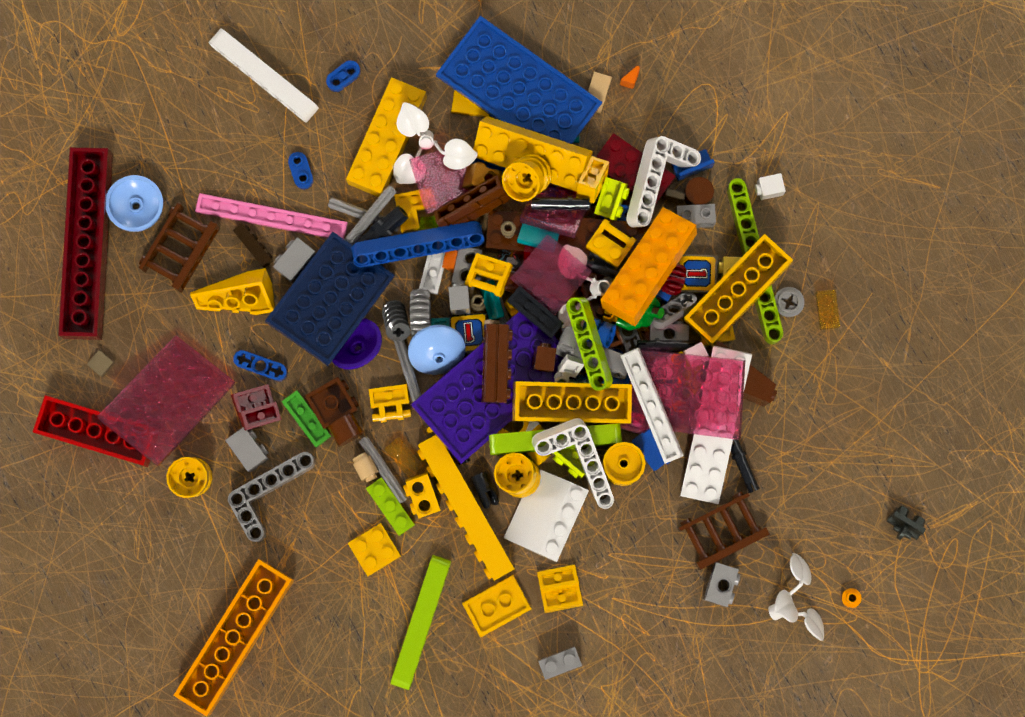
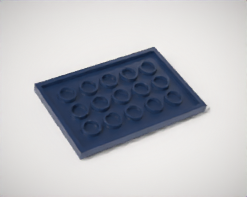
M334 232L330 234L265 320V323L327 366L331 364L395 277L393 273L380 264L357 267L353 262V245Z

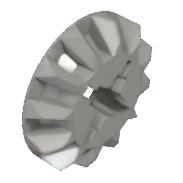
M785 287L780 289L775 295L778 313L782 316L791 318L803 310L804 297L796 288ZM792 295L791 302L794 303V306L790 305L785 309L786 303L784 299L787 300Z

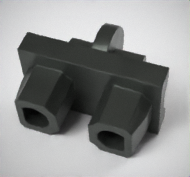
M900 506L893 512L886 522L893 525V530L898 532L897 539L901 540L903 537H906L910 540L912 537L917 540L926 530L924 528L925 519L920 516H915L913 520L907 517L909 510L904 506Z

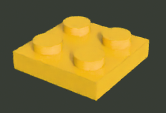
M382 523L348 543L367 577L401 557Z

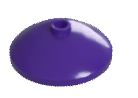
M363 319L332 361L333 364L339 368L350 370L360 368L373 360L382 345V334L378 326L371 320Z

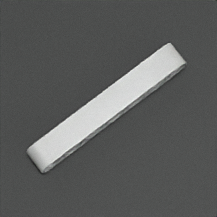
M222 28L208 42L217 52L304 122L307 123L319 109L313 101Z

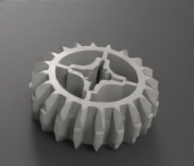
M428 289L412 290L410 293L411 337L413 338L417 332L431 326V300Z

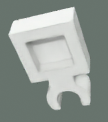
M566 354L558 366V372L554 375L555 382L563 379V383H569L570 376L576 378L584 366L583 360Z

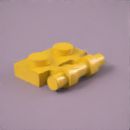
M407 384L369 389L371 409L379 408V414H372L373 422L381 421L383 423L391 419L404 420L406 417H411L410 409H402V405L410 404ZM396 406L397 411L385 412V407Z

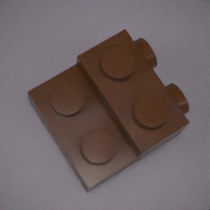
M339 377L305 395L324 430L341 417L358 412L356 408L359 406L354 396H349L347 390H349L347 383L344 379L340 381Z

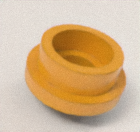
M849 588L842 593V602L846 607L855 608L861 603V594L858 590ZM851 594L855 596L853 602L849 600V595Z

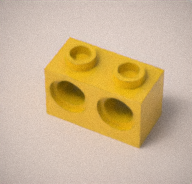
M591 156L577 183L576 198H590V203H595L605 178L608 177L609 161Z
M427 472L405 480L406 485L403 488L406 496H411L413 503L410 504L413 515L417 514L418 518H422L441 511ZM415 482L423 484L421 491L416 492L412 489ZM422 500H427L430 506L428 509L422 510L419 508V503Z

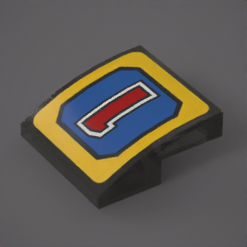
M487 312L449 316V326L457 330L464 339L465 355H469L483 343L484 321L487 320Z

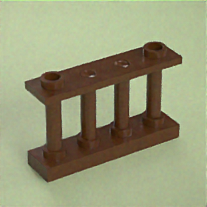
M177 203L176 206L170 209L169 218L147 255H143L140 259L139 268L145 273L150 268L172 280V287L182 293L220 227L212 221L206 225L182 213L185 208L180 203ZM179 219L201 231L202 236L199 241H194L174 230L173 227ZM168 235L191 247L192 253L190 256L185 258L164 246L163 244ZM158 252L182 264L183 268L180 273L175 274L155 263L153 260Z
M741 491L731 496L732 501L693 521L691 518L680 522L681 527L677 528L678 531L686 530L699 555V561L695 563L698 570L770 535L767 528L761 529L760 526H757L744 501L745 498L750 496L749 493L743 495ZM735 503L738 504L751 529L749 531L751 535L745 538L743 535H740L727 510V507ZM719 511L733 537L732 541L734 544L728 547L726 544H723L709 517ZM703 521L716 546V553L709 555V553L705 552L692 525Z

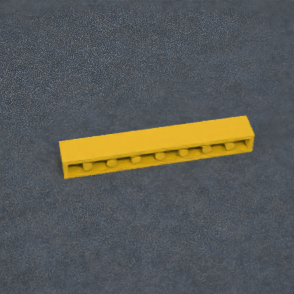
M434 435L418 444L420 449L417 450V453L422 461L426 459L429 464L426 469L431 478L435 476L439 483L436 486L440 494L445 493L448 500L445 502L449 510H455L458 516L455 520L460 528H465L467 534L464 536L469 545L474 544L477 550L474 554L479 562H484L486 568L483 570L488 579L493 578L495 581L515 570L442 441Z

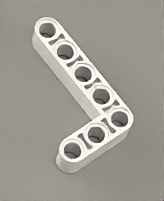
M665 136L647 140L626 220L629 226L636 228L650 224L666 162L681 168L697 166L701 161V156L696 149Z
M575 418L533 436L532 445L536 453L541 456H546L574 445L598 506L607 509L613 505L614 497L589 429L582 419ZM583 427L580 432H575L576 428ZM564 434L562 439H556L558 435ZM540 442H546L543 447H538ZM584 444H589L586 449H581ZM595 461L594 465L587 466L589 462ZM601 478L600 482L593 483L595 479ZM607 495L605 499L600 500L601 496Z

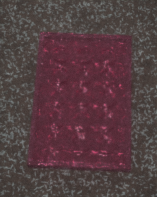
M175 335L98 415V419L151 462L159 466L235 385V381Z
M640 349L674 432L736 440L741 439L746 360ZM632 386L631 423L628 426L650 428Z

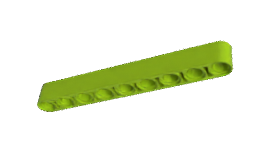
M735 178L727 188V195L744 256L751 248L746 245V240L751 239L756 243L760 238L746 184L742 179ZM738 185L741 188V192H734L732 186ZM742 203L746 209L741 211L736 207V204ZM747 221L750 224V228H743L741 222ZM771 285L763 293L768 296V302L761 301L759 297L755 305L764 340L768 344H776L783 337V328ZM764 313H772L773 320H767L764 317ZM770 330L777 332V339H772L769 336Z

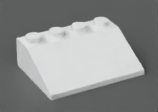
M540 470L541 480L539 487L530 496L521 498L504 539L557 562L589 490Z

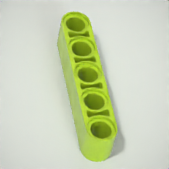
M585 297L571 298L568 300L566 308L590 385L597 391L607 389L612 385L613 378L590 304ZM577 301L581 304L579 311L575 308ZM582 320L587 324L585 330L581 327ZM588 338L593 344L591 348L587 346ZM594 357L598 360L597 367L593 365ZM600 376L604 379L603 386L598 381Z

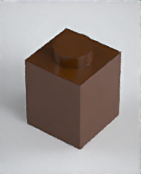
M540 343V346L534 347L531 370L554 372L557 348H551L552 344Z

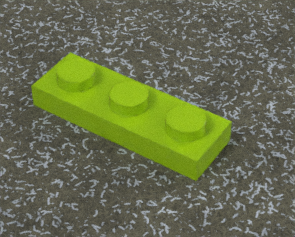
M382 477L366 488L398 536L415 526Z

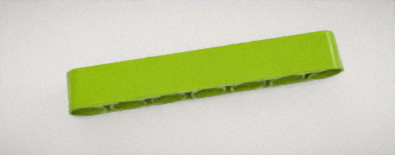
M620 424L587 426L595 446L614 445L622 442ZM583 427L576 428L575 432H580ZM544 430L488 435L490 455L536 452L532 445V438L535 434ZM564 434L558 435L556 439H562ZM540 442L538 447H543L546 442ZM584 444L581 448L588 447L589 444ZM571 445V446L566 447V448H564V449H572V448H575V446H574V445Z
M432 555L392 676L391 685L410 690L451 560Z

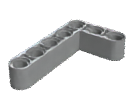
M302 452L229 494L228 502L249 540L261 542L266 537V529L251 503L314 468L316 460L312 454ZM305 456L311 458V463L308 466H303L301 463L302 458ZM287 466H293L294 472L290 476H286L284 473ZM271 475H275L277 478L274 485H269L267 482L268 477ZM253 485H258L260 488L259 493L256 495H252L250 491ZM237 494H241L242 502L236 505L233 499ZM246 511H250L252 518L245 522L243 514ZM255 528L261 530V535L257 539L252 536V531Z

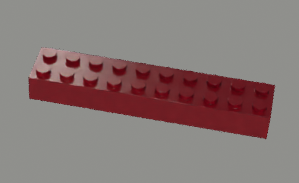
M70 147L58 336L63 339L102 340L109 231L106 195L111 187L113 154L108 148Z

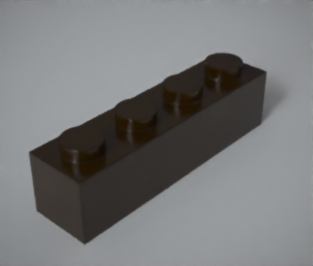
M241 223L233 230L263 268L273 262L271 254L264 251L265 247L262 243L259 244L256 241L258 238L254 234L251 235L247 225L244 226Z

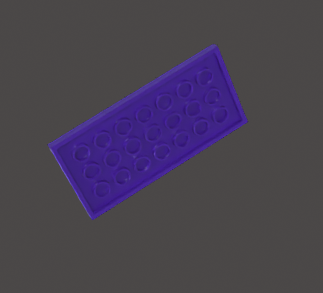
M520 312L505 323L513 331L512 341H509V349H512V359L508 360V368H511V380H508L507 388H511V397L507 399V403H482V343L410 404L460 464L489 440L488 435L496 434L512 420L513 382H555L554 375L558 372V366L564 359L563 357L556 354L554 372L531 369L534 347L540 346V343L552 344L551 348H556L559 341L555 336L550 339Z

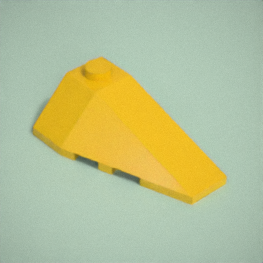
M266 268L247 271L190 293L197 310L221 311L223 309L232 310V313L245 311L250 312L252 315L270 313L275 308L272 282Z

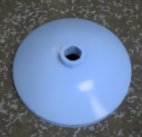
M130 175L117 180L110 187L106 195V212L110 220L117 227L125 231L139 232L150 228L158 221L163 211L161 191L153 181L143 176ZM134 204H139V208L133 209Z
M432 325L420 330L413 336L408 346V357L412 366L424 374H445L447 370L455 367L463 360L466 350L465 342L462 335L454 328L445 325Z

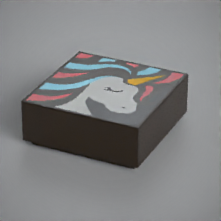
M502 253L497 255L498 260L513 265L511 271L522 267L517 254Z

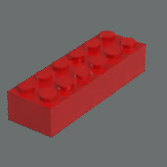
M45 395L33 433L148 467L160 430Z

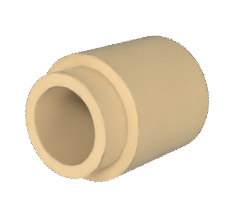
M366 452L353 459V466L361 481L366 480V482H370L377 478L376 474L379 471L371 456H368Z

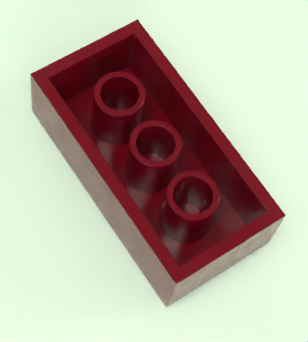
M613 133L596 157L609 161L608 178L627 183V188L630 189L628 195L632 197L643 153ZM665 168L655 207L676 177Z

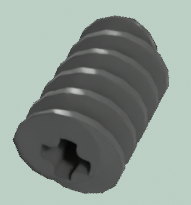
M397 300L389 301L382 308L386 334L393 341H403L411 333L405 306Z

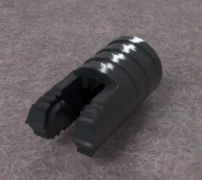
M487 471L471 477L483 507L488 509L491 504L498 505L499 499Z

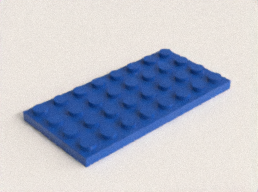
M482 16L476 20L436 73V77L495 119L573 144L602 105V101Z

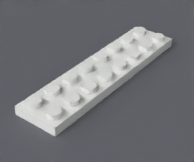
M713 345L680 495L682 497L719 504L751 362V353Z

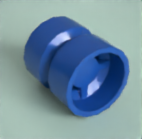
M594 317L602 346L608 348L614 339L616 325L606 321L602 323L601 319ZM584 322V325L582 327L585 330L587 326L586 322Z

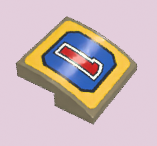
M684 254L678 263L684 265L687 270L686 282L680 293L707 294L718 283L719 256Z

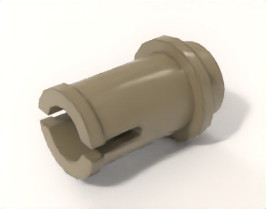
M511 221L502 223L500 228L502 235H505V238L508 239L512 238L516 231L515 224Z
M478 294L473 296L471 300V307L475 311H481L485 308L484 298Z

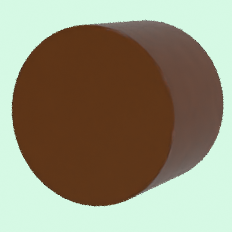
M704 177L691 179L684 190L685 203L687 205L709 204L714 195L712 183Z
M353 413L341 417L328 426L338 447L350 443L364 433Z

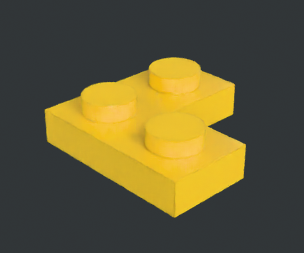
M432 188L394 195L396 207L399 205L409 216L400 226L401 233L420 229L417 211L435 208Z

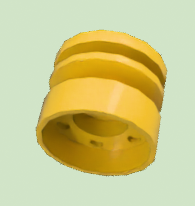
M524 155L506 167L503 172L502 184L505 192L516 201L524 202L531 200L550 184L552 176L550 166L546 160L538 155Z
M513 452L504 455L499 459L494 469L495 482L499 488L513 497H528L540 485L541 474L539 468L533 461L521 453ZM521 473L523 477H520V479L517 480L516 478L519 477Z
M183 457L174 461L166 474L169 489L176 496L182 498L198 497L204 494L210 488L213 480L209 464L197 457ZM189 473L195 474L193 477L194 481H188Z

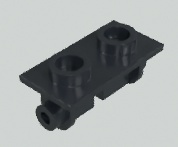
M590 252L586 271L615 279L626 262L622 261L617 269L593 252Z

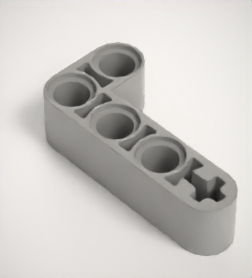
M567 326L563 329L559 339L556 354L563 358L566 354L582 359L573 328ZM587 341V346L591 348L593 344ZM603 347L611 375L618 379H625L627 371L620 356L622 354ZM594 357L593 365L597 367L598 360Z

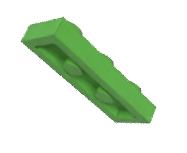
M297 390L281 401L316 448L332 437L327 429H323L315 413Z

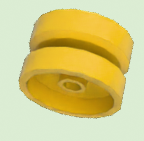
M628 442L614 444L607 450L602 459V467L607 480L618 486H628L636 482L643 474L646 464L640 448ZM622 460L627 464L626 467H621L620 462Z

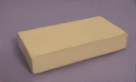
M594 72L588 92L602 101V105L596 111L601 113L612 77Z

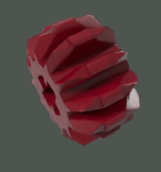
M677 263L661 287L662 292L669 295H677L681 292L687 276V270L684 265Z

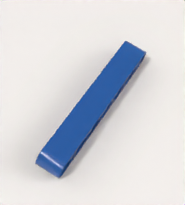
M477 221L361 241L352 246L353 262L357 267H367L476 247L484 242V235L481 224Z

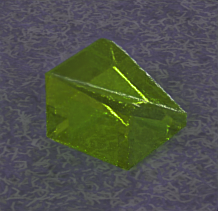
M435 216L420 217L419 231L439 227Z

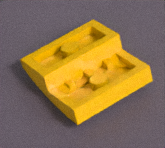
M575 565L537 572L545 613L583 606Z

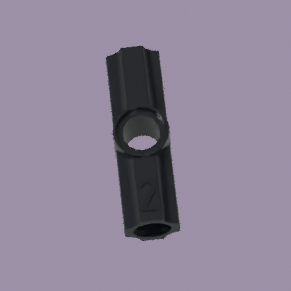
M398 205L384 218L382 217L373 224L370 230L355 243L391 236L395 232L394 230L401 226L409 216Z

